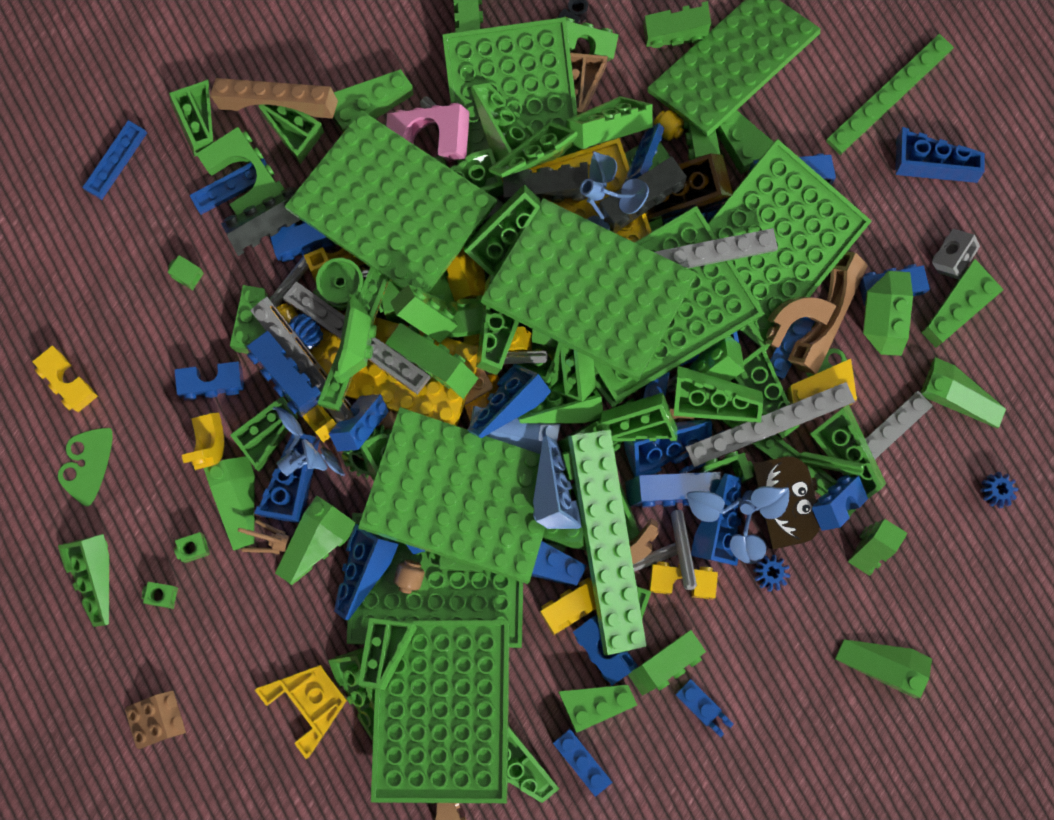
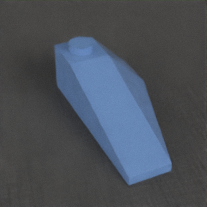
M473 406L470 425L478 412L483 409L482 407ZM516 418L486 436L541 454L543 437L547 435L557 442L560 424L520 423Z
M546 435L542 441L533 499L534 519L547 529L581 528L577 502L571 500L569 493L572 486L563 474L566 467L559 445Z

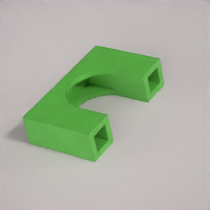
M239 127L196 154L211 176L235 162H246L254 165L257 173L255 185L248 193L230 204L236 215L243 213V210L249 206L254 205L256 207L262 204V201L270 196L276 197L281 195V192L284 190L280 181L275 183L272 176L275 174L268 164L264 166L261 162V159L264 157L258 148L253 149L249 144L252 140L246 131L242 133Z

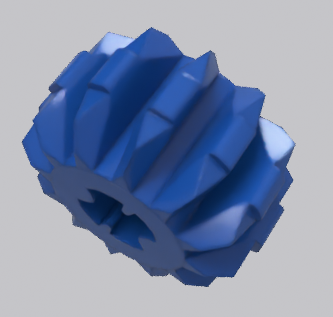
M303 313L297 317L295 316L289 323L308 350L316 347L323 340V332L320 330V327L306 314Z
M996 472L995 475H987V480L982 481V485L986 488L980 489L981 493H986L983 500L989 499V506L992 507L996 504L999 509L1003 508L1004 505L1010 506L1012 504L1011 500H1016L1017 498L1013 492H1017L1019 488L1012 485L1016 480L1009 481V474L1007 473L1003 476L1001 472Z
M772 555L770 560L768 556H764L763 562L757 561L756 563L759 568L753 569L754 573L759 574V576L754 578V581H762L759 585L760 588L767 584L768 592L772 591L773 587L776 591H779L780 584L783 586L787 585L786 580L783 578H790L789 573H784V570L789 569V565L782 567L781 564L784 562V559L781 558L776 562V555ZM775 570L776 574L768 576L767 572Z

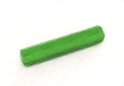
M802 452L800 455V460L805 465L855 475H862L864 471L863 463L808 452Z

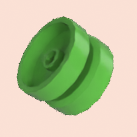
M334 258L325 262L318 270L316 276L317 289L323 301L339 311L347 309L349 294H353L358 300L365 282L358 265L345 258Z

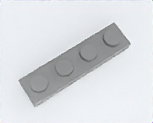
M919 391L912 395L865 439L874 459L883 453L932 407V404Z

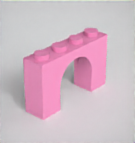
M451 103L450 106L434 105L426 109L414 108L410 111L396 110L394 113H387L386 127L412 144L421 129L431 124H437L439 127L438 155L446 161L465 160L467 155L470 112L461 104Z

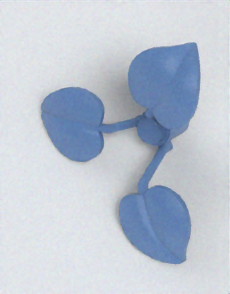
M593 152L589 179H585L582 182L580 192L588 197L587 202L593 206L599 215L591 216L587 220L610 230V225L604 222L605 217L594 201L603 199L605 194L621 198L619 202L621 211L626 214H633L645 203L649 187L642 180L630 179L623 184L622 194L604 189L607 183L611 182L616 175L617 162L608 155Z
M280 407L272 408L277 411L284 426L294 434V441L285 451L286 456L277 462L283 474L288 476L297 468L307 464L308 469H319L325 471L328 465L334 472L345 476L338 458L326 447L320 448L322 452L320 454L309 441L303 439L304 454L301 455L297 451L292 452L300 436L303 435V430L291 413Z
M763 486L756 488L754 491L748 490L743 494L742 499L738 497L734 503L723 509L725 501L719 495L712 492L691 491L687 493V499L693 514L698 519L706 522L716 521L720 513L725 514L739 504L741 512L747 515L743 535L735 534L732 536L730 548L734 556L740 561L756 564L757 561L764 557L766 544L759 536L748 535L751 515L755 511L760 510V513L765 518L775 519L780 517L785 512L789 502V488Z

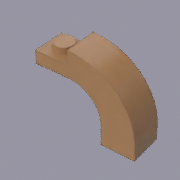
M796 297L785 301L768 318V321L774 323V326L770 327L767 331L765 343L779 348L790 325L803 317H808L819 324L827 325L836 305L826 300L812 297Z
M650 518L640 533L629 541L633 564L644 559L652 551V544L649 540L652 542L659 533L658 522L653 518Z

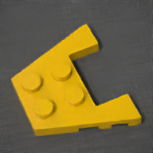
M321 665L255 689L266 706L286 692L310 724L312 729L294 743L305 759L311 756L347 702V699Z

